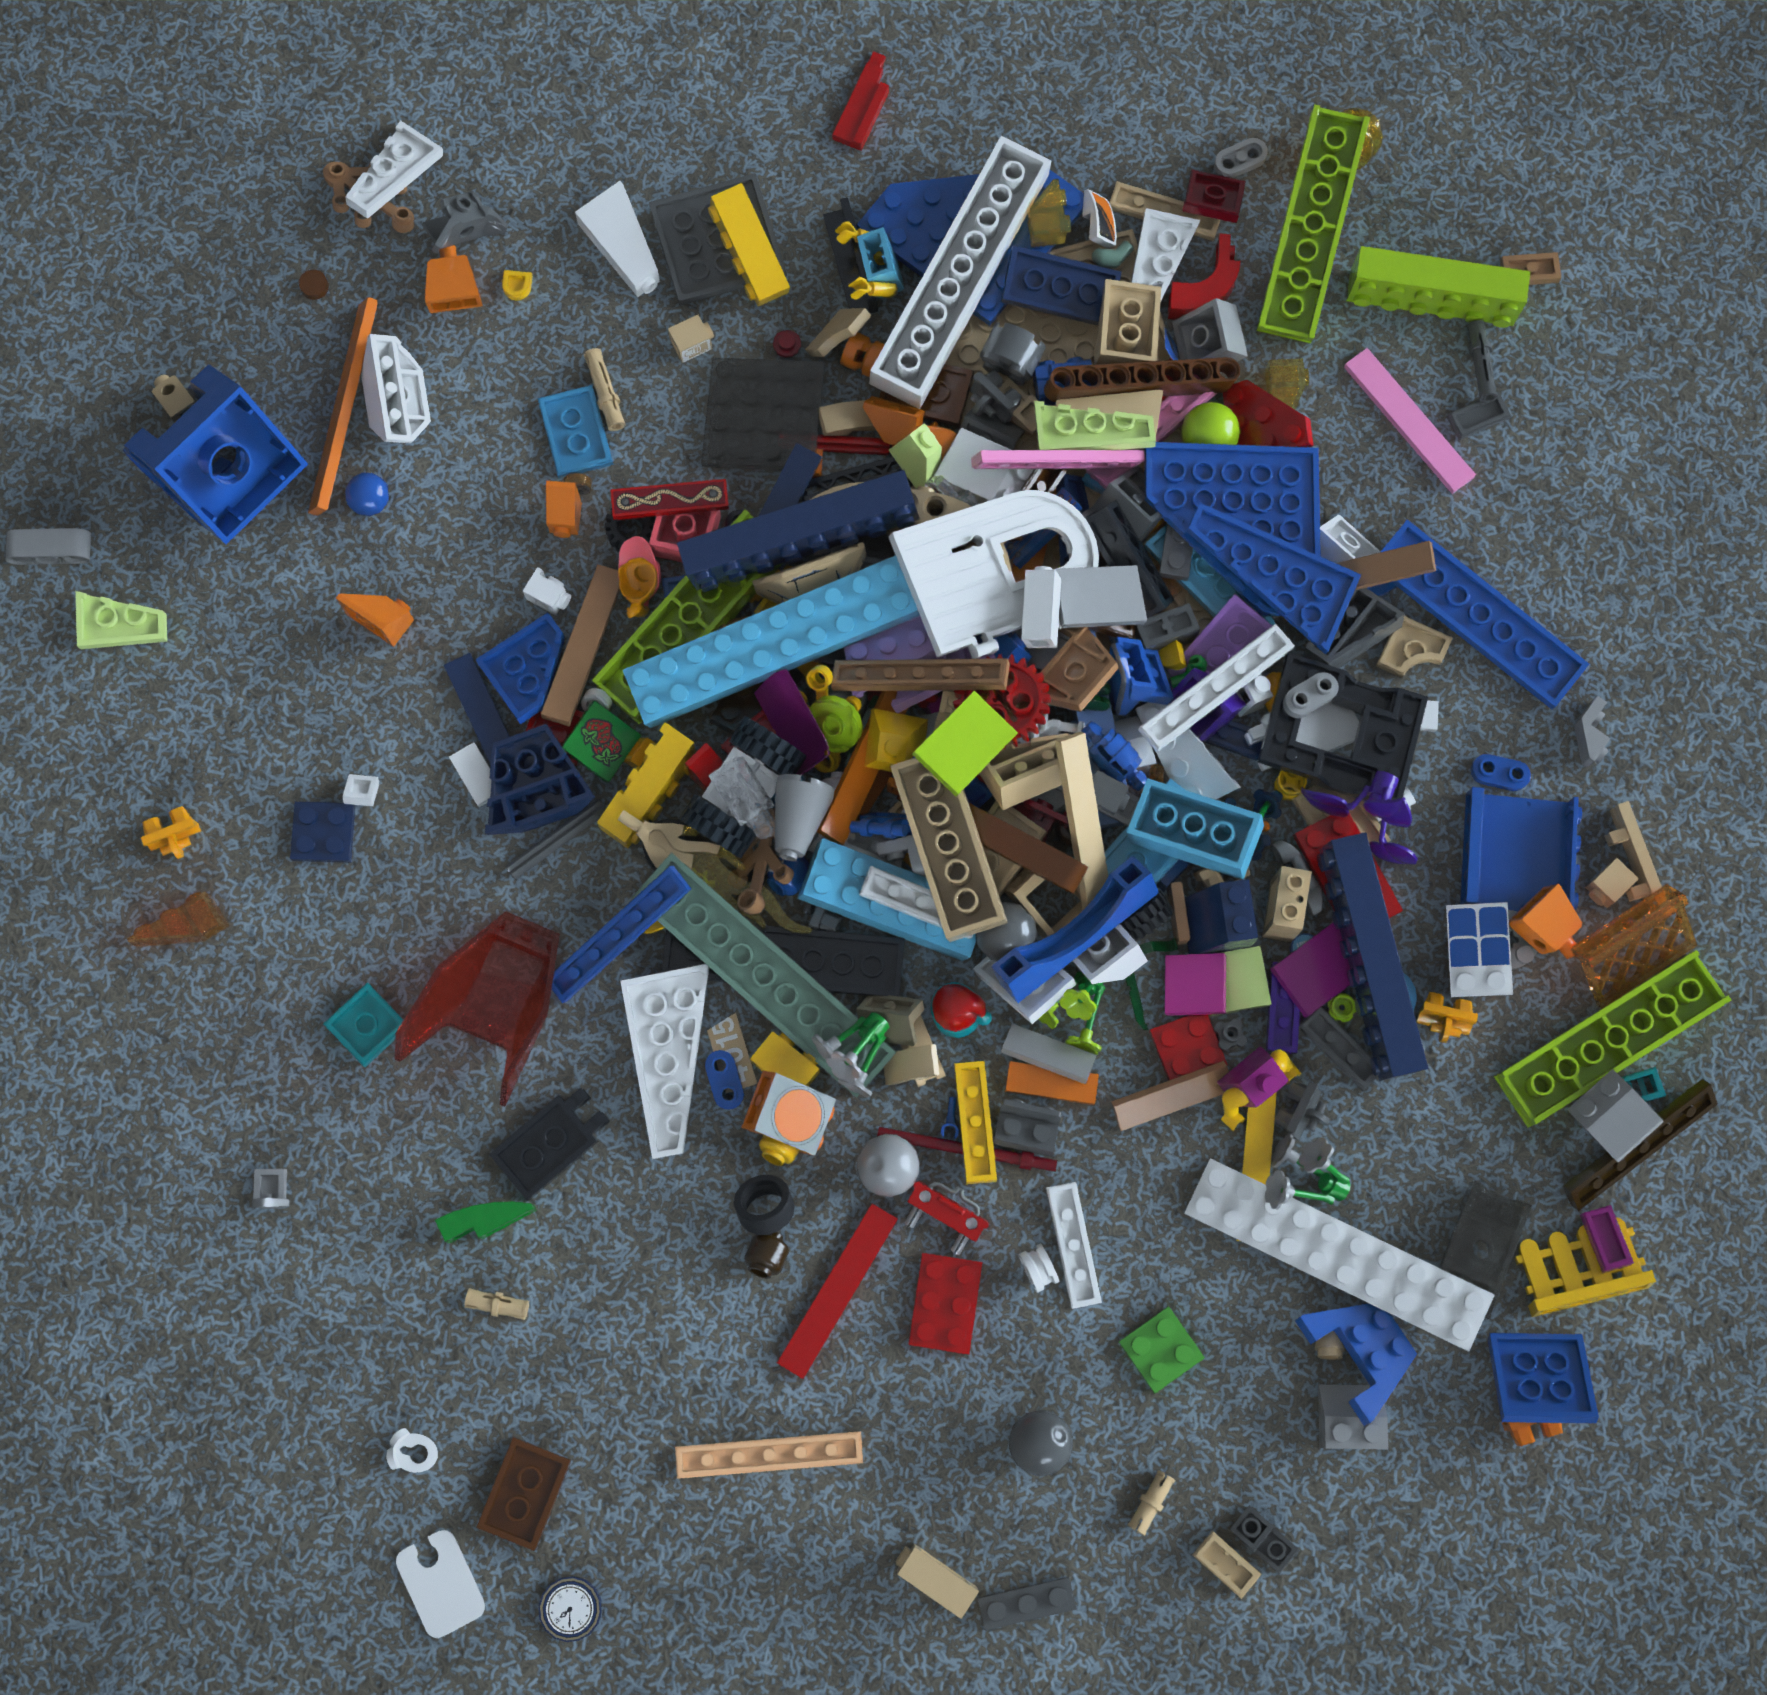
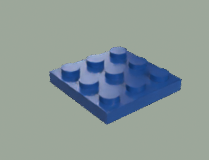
M1489 1334L1488 1345L1502 1422L1597 1423L1599 1415L1582 1334Z

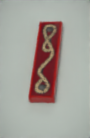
M726 479L610 489L613 520L729 510Z

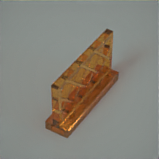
M1666 884L1571 947L1573 956L1581 962L1598 1007L1603 1009L1697 946L1685 910V906L1688 905L1685 894ZM1676 913L1672 926L1666 925L1667 918ZM1653 928L1648 942L1642 941L1643 934ZM1662 929L1669 931L1664 945L1657 944ZM1678 933H1683L1686 941L1677 947H1673ZM1629 944L1624 958L1618 957L1619 950ZM1638 945L1645 946L1640 961L1633 960ZM1654 949L1661 950L1658 959L1653 963H1649ZM1605 960L1600 974L1595 973L1593 967ZM1614 961L1621 963L1616 977L1609 975ZM1630 965H1636L1635 974L1629 979H1625ZM1606 981L1614 982L1611 990L1603 995L1602 990Z

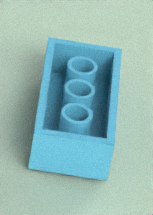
M1147 778L1126 833L1131 844L1244 880L1264 823L1262 814Z

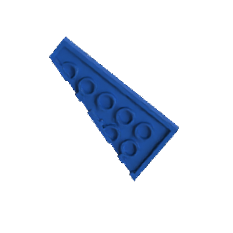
M1200 503L1187 533L1326 655L1329 652L1361 574Z

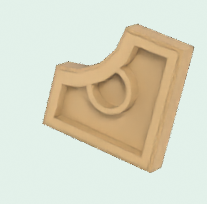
M866 308L840 309L805 350L812 357H825L839 343L855 336L871 318V314Z
M1405 616L1402 628L1389 635L1376 666L1402 678L1408 669L1417 664L1429 662L1440 665L1453 637Z

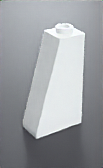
M618 181L578 209L575 214L581 229L634 294L639 297L643 293L648 294L657 287L660 279L658 269L624 185L621 181Z

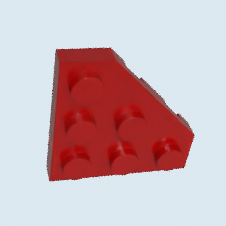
M1244 380L1235 383L1227 392H1223L1224 405L1233 411L1239 422L1240 436L1237 445L1314 446L1310 419L1251 381Z

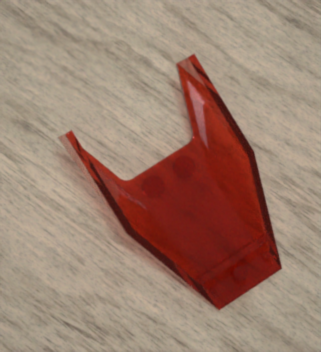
M507 911L504 912L437 966L395 1033V1060L401 1062L445 1026H452L503 1048L507 1053L500 1095V1105L505 1107L548 1016L560 934Z

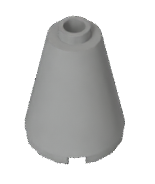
M797 774L779 775L776 782L775 850L780 853V858L788 861H797V858L804 857L834 799L835 791L829 784L815 778H811L810 782L801 781L802 775Z

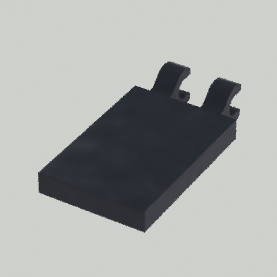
M582 1088L573 1093L566 1101L561 1095H558L489 1154L527 1201L531 1200L599 1141L593 1134L610 1122L601 1111L597 1112L585 1124L574 1111L591 1099Z

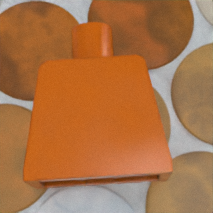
M454 245L440 249V258L430 259L427 262L425 303L429 312L437 313L483 306L468 257L466 255L457 256L456 246Z
M1559 883L1543 887L1509 920V927L1541 954L1559 950L1566 959H1570L1581 950L1572 936L1582 927V921Z

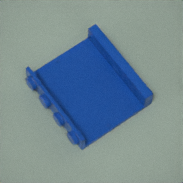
M1472 787L1466 793L1460 904L1507 902L1508 910L1518 912L1543 887L1559 883L1572 906L1577 910L1579 895L1575 893V881L1577 882L1579 879L1580 865L1576 864V853L1580 851L1581 836L1577 835V825L1581 823L1582 808L1578 807L1579 797H1573L1569 802L1488 795L1484 794V788Z

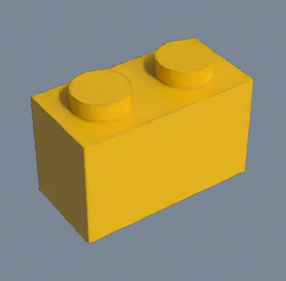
M772 1031L750 1058L751 1063L762 1072H775L808 1087L820 1073V1069L816 1066L818 1064L815 1062L816 1059L809 1053L806 1054L804 1052L801 1054L794 1049L795 1043L783 1032L778 1036Z

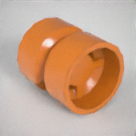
M858 332L855 336L849 337L843 350L840 364L854 371L860 368L862 374L870 378V370L885 344L879 341L871 343L870 337Z

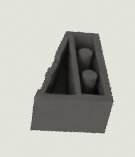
M1367 588L1355 590L1329 652L1325 655L1309 641L1305 646L1304 657L1340 668L1402 628L1405 613Z

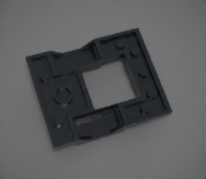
M1289 652L1285 658L1257 762L1311 779L1310 784L1354 798L1360 795L1365 785L1371 786L1377 771H1385L1399 779L1392 800L1403 798L1428 697L1399 687H1375L1357 681L1346 670ZM1325 672L1335 677L1339 688L1338 693L1332 699V704L1361 713L1350 758L1296 741L1302 718L1289 716L1283 708V699L1290 689L1317 673ZM1320 683L1322 689L1328 690L1327 684ZM1296 697V701L1299 704H1304L1303 698ZM1366 795V796L1364 797L1363 801L1368 800V799H1369V796Z

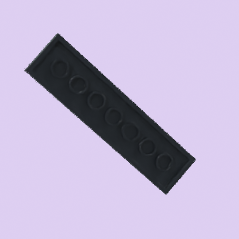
M753 924L830 993L861 996L891 995L899 997L904 938ZM666 929L662 972L705 964ZM709 967L708 981L727 983Z

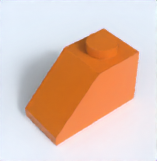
M871 396L863 403V409L884 443L891 444L892 447L923 424L924 410Z
M546 481V524L549 532L560 538L578 535L582 502L576 483Z

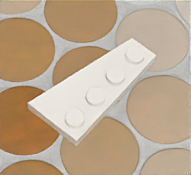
M400 120L392 137L389 136L385 141L384 149L371 160V167L367 172L361 174L345 196L346 205L368 219L443 156L442 147Z

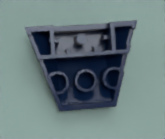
M547 724L492 743L489 779L492 781L491 794L487 801L489 818L488 824L485 825L486 835L523 833L579 814L595 798Z

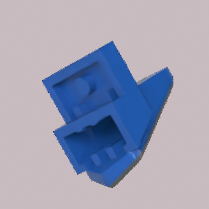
M1116 637V643L1111 644L1109 653L1117 662L1119 669L1107 681L1111 685V691L1108 694L1109 700L1116 714L1126 716L1140 701L1168 705L1174 697L1158 650L1144 649L1141 640Z

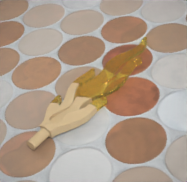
M622 811L618 821L637 832L636 835L643 842L656 868L661 865L670 853H673L743 916L755 920L762 928H766V923L760 914L749 915L739 909L737 901L732 896L740 895L745 889L750 888L751 882L739 878L721 863L719 859L723 858L739 870L744 871L746 869L745 865L731 852L720 845L710 842L680 839L679 837L681 836L695 837L698 835L697 830L686 825L650 823L647 821L643 823L628 812ZM762 886L761 895L765 901L764 909L781 927L796 933L812 932V928L797 924L789 919L774 895Z

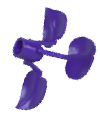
M1377 771L1371 786L1365 785L1363 791L1352 803H1347L1344 799L1335 795L1310 791L1301 787L1303 796L1313 807L1325 814L1339 817L1348 816L1349 810H1353L1368 795L1369 799L1363 804L1364 809L1369 814L1382 819L1379 842H1369L1371 852L1376 857L1390 863L1411 865L1417 863V857L1410 849L1396 843H1388L1385 839L1387 823L1403 828L1410 827L1412 823V814L1405 797L1392 800L1399 782L1395 775L1385 771Z

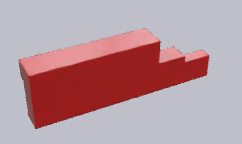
M873 51L832 134V140L862 151L889 94V85L880 82L883 75L882 66L886 56Z

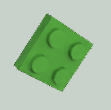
M1169 1306L1118 1342L1154 1394L1205 1358Z

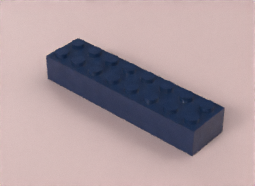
M904 470L677 542L686 576L696 590L711 591L719 586L718 584L726 581L732 583L744 580L747 577L746 575L754 572L759 574L772 571L774 566L782 563L787 565L800 562L802 557L810 554L815 556L828 553L830 548L838 545L847 547L856 544L858 539L866 536L871 538L882 536L887 532L886 530L898 527L903 529L910 527L920 517Z
M1367 833L1331 840L1319 849L1320 854L1317 855V861L1321 872L1325 871L1328 882L1325 883L1326 896L1329 901L1332 900L1335 912H1332L1333 923L1336 929H1340L1343 941H1340V950L1343 958H1348L1350 970L1347 971L1348 981L1352 988L1355 987L1358 999H1355V1008L1358 1016H1362L1365 1028H1363L1362 1033L1365 1044L1371 1047L1373 1058H1370L1372 1072L1375 1076L1378 1075L1379 1081L1429 1069Z

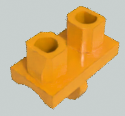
M183 806L169 812L173 824L163 828L162 822L158 817L143 821L145 836L140 837L143 845L148 846L150 851L160 848L163 856L173 852L177 859L183 858L182 848L191 845L188 836L201 832L199 823L190 816L187 809Z
M1429 992L1417 1014L1416 1023L1430 1026V1031L1439 1033V1042L1447 1043L1449 1036L1460 1038L1461 1034L1469 1035L1478 1018V1014L1473 1013L1472 1002L1465 999H1456L1453 1008L1443 1006L1444 996L1442 994Z

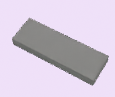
M1015 1024L1011 1025L1001 1050L1003 1054L1086 1084L1097 1056Z

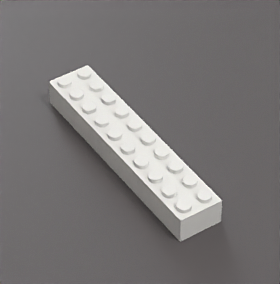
M1003 136L1000 137L871 368L870 385L918 409L922 407L1048 178L1051 160Z

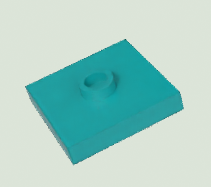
M368 982L323 1023L363 1067H367L409 1027L407 1022Z

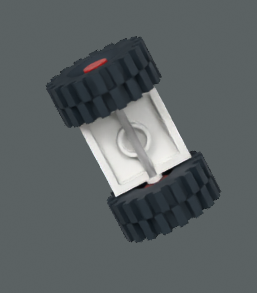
M745 716L728 741L735 747H733L702 795L704 799L694 794L679 817V820L740 859L757 835L751 829L776 792L778 776L796 774L807 757L772 731Z

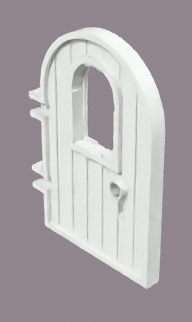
M1037 490L1019 491L893 532L888 537L937 658L968 647L972 659H979L986 654L990 656L999 650L998 642L993 638L1022 628L1025 579L1018 582L1015 581L1012 572H1009L1005 564L1004 552L1000 543L1042 529L1053 530L1062 536L1060 538L1066 544L1067 554H1069V561L1064 566L1056 569L1098 567L1099 555L1094 533L1087 520L1073 505L1061 497L1048 492ZM970 541L977 545L956 553H952L951 550L963 545L966 546ZM1060 620L1058 622V630L1061 629ZM982 634L983 643L978 645L975 636Z

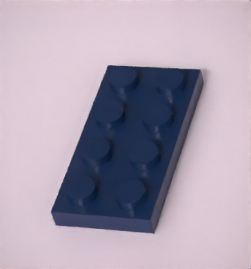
M1013 245L1010 251L1001 302L1098 326L1105 280L1120 281L1122 272Z

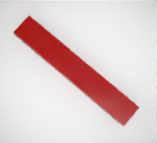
M873 1203L871 1204L777 1364L804 1379L898 1218Z

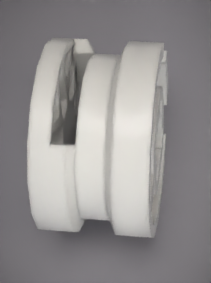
M1041 1243L1036 1245V1251L1033 1250L1029 1253L1024 1251L1018 1254L1031 1284L1035 1285L1034 1289L1037 1293L1044 1290L1045 1285L1051 1282L1054 1284L1059 1282L1054 1266Z

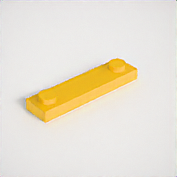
M985 1062L954 1063L966 1185L997 1182Z

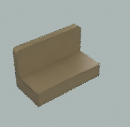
M868 995L857 1007L858 1018L861 1016L867 1018L871 1012H875L888 1022L890 1028L884 1034L886 1037L885 1042L909 1046L916 1044L917 1037L913 1023L924 1011L923 1000L891 995Z

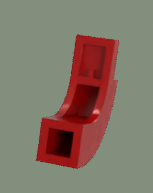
M1219 234L1216 244L1215 271L1210 277L1197 283L1172 282L1169 291L1167 319L1176 320L1216 298L1223 301L1228 299L1235 286L1241 261L1234 260L1235 245H1230L1231 234Z

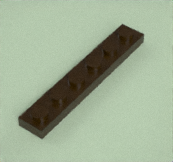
M1702 1079L1694 1086L1688 1088L1685 1093L1672 1103L1666 1105L1657 1113L1664 1122L1620 1162H1617L1606 1152L1578 1175L1572 1177L1563 1185L1570 1204L1580 1211L1718 1105L1711 1084Z

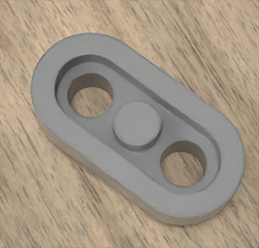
M1258 138L1244 140L1221 150L1216 156L1214 170L1217 175L1235 178L1262 166L1266 160L1268 148ZM1254 153L1257 157L1250 158L1248 154ZM1228 163L1232 166V168L1228 169L1225 168L1223 165Z
M1321 672L1315 674L1288 691L1283 699L1285 712L1293 718H1303L1329 703L1336 696L1339 688L1338 682L1329 673ZM1320 683L1327 684L1328 690L1322 689ZM1296 697L1303 698L1304 704H1299L1296 701Z

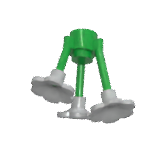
M871 1012L867 1018L861 1016L846 1031L837 1037L833 1036L827 1041L822 1040L818 1034H815L811 1039L820 1055L826 1059L828 1066L832 1068V1073L839 1078L838 1082L850 1091L859 1093L866 1098L872 1096L873 1093L864 1086L868 1076L866 1072L880 1045L886 1039L884 1034L890 1028L888 1022L881 1015ZM860 1029L858 1034L862 1040L853 1051H849L846 1055L840 1051H834L841 1046L843 1040ZM867 1043L873 1044L860 1069L856 1066L858 1054Z
M1288 1133L1284 1139L1279 1141L1275 1152L1271 1156L1272 1167L1278 1168L1285 1160L1293 1165L1297 1163L1307 1173H1313L1320 1177L1318 1187L1321 1189L1322 1194L1294 1189L1293 1186H1290V1180L1288 1177H1285L1284 1172L1276 1170L1273 1176H1269L1266 1180L1265 1201L1270 1203L1272 1209H1279L1282 1204L1288 1201V1198L1293 1196L1320 1200L1330 1205L1334 1203V1200L1339 1202L1347 1197L1351 1187L1350 1178L1340 1173L1330 1164L1329 1158L1332 1156L1334 1148L1328 1144L1325 1138L1321 1137L1315 1142H1308L1303 1148L1304 1153L1301 1155L1292 1150L1295 1143L1292 1134ZM1319 1169H1327L1330 1173H1328V1172H1325V1173H1324L1323 1171H1321V1170H1319Z

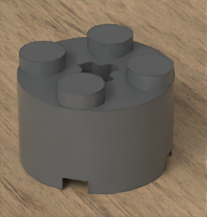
M996 322L985 342L980 357L984 361L983 368L986 371L991 372L995 370L997 373L1008 376L1016 385L1023 386L1025 381L1031 380L1046 346L1042 341L1039 345L1033 341L1035 335L1019 326L1005 323L1004 327H1000V322Z

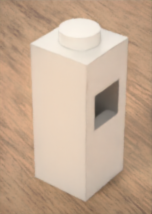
M1037 566L1035 570H1025L1021 640L1027 648H1057L1061 578L1055 569L1048 566Z

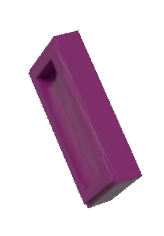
M1611 1205L1584 1212L1580 1215L1602 1274L1631 1266L1634 1263Z

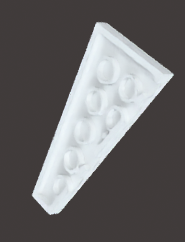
M706 964L620 981L652 1159L684 1153L709 975V966Z

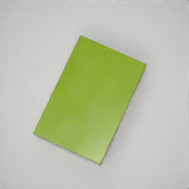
M973 691L912 755L956 797L1018 732L979 694Z

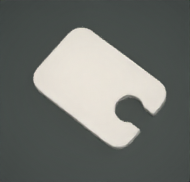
M441 1530L428 1536L431 1546L436 1548L439 1555L438 1561L434 1566L424 1567L418 1562V1552L414 1544L399 1552L396 1558L397 1568L425 1630L433 1638L443 1637L476 1620L485 1610L483 1597L454 1535L448 1530Z

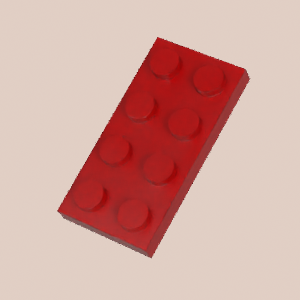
M1350 813L1346 817L1330 815L1293 835L1325 896V883L1328 882L1325 871L1321 872L1318 866L1317 855L1320 854L1319 849L1331 840L1360 834ZM1373 857L1388 917L1391 918L1401 913L1403 909ZM1330 900L1329 903L1335 912L1333 902Z

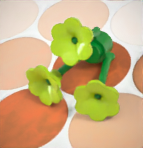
M1078 971L1074 976L1076 985L1079 984V991H1075L1073 988L1067 989L1064 992V996L1038 1020L1054 1029L1059 1020L1053 1012L1059 1007L1058 1003H1060V1006L1066 1009L1069 1017L1087 1020L1085 1028L1081 1030L1080 1037L1068 1036L1065 1043L1098 1055L1102 1047L1091 1040L1093 1035L1091 1029L1101 996L1106 988L1103 985L1104 982L1092 984L1082 972ZM1095 994L1093 1001L1090 1000V996Z

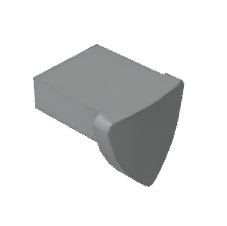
M254 1169L252 1207L260 1209L288 1207L289 1200L286 1199L287 1169Z

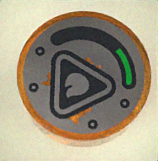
M571 473L563 478V482L576 483L579 495H587L592 491V479L585 474Z

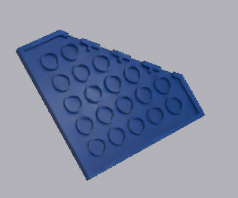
M1049 170L1048 178L973 312V315L988 326L995 321L1008 305L1002 303L1001 298L1012 246L1015 245L1049 254L1083 212L1084 193L1052 170ZM980 174L890 184L856 224L857 230L860 228L871 232L884 227L897 260L923 277Z
M1156 442L1155 447L1144 448L1145 501L1156 512H1159L1162 518L1261 616H1281L1187 533V530L1199 504L1202 503L1321 556L1319 448Z

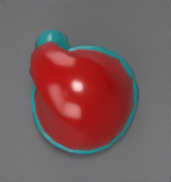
M956 982L944 984L935 991L932 997L930 1010L933 1021L938 1030L946 1036L953 1038L965 1037L974 1032L979 1024L984 1026L992 1021V1014L986 1010V1003L981 996L964 984Z

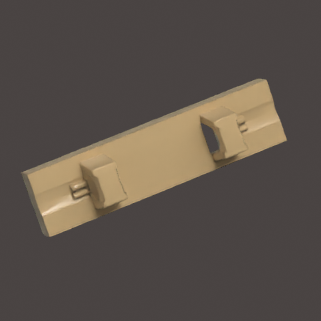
M1629 801L1617 804L1610 810L1617 830L1609 832L1604 837L1608 847L1622 843L1632 871L1639 878L1637 880L1638 885L1626 891L1628 900L1631 902L1643 898L1651 920L1661 918L1670 913L1671 909Z

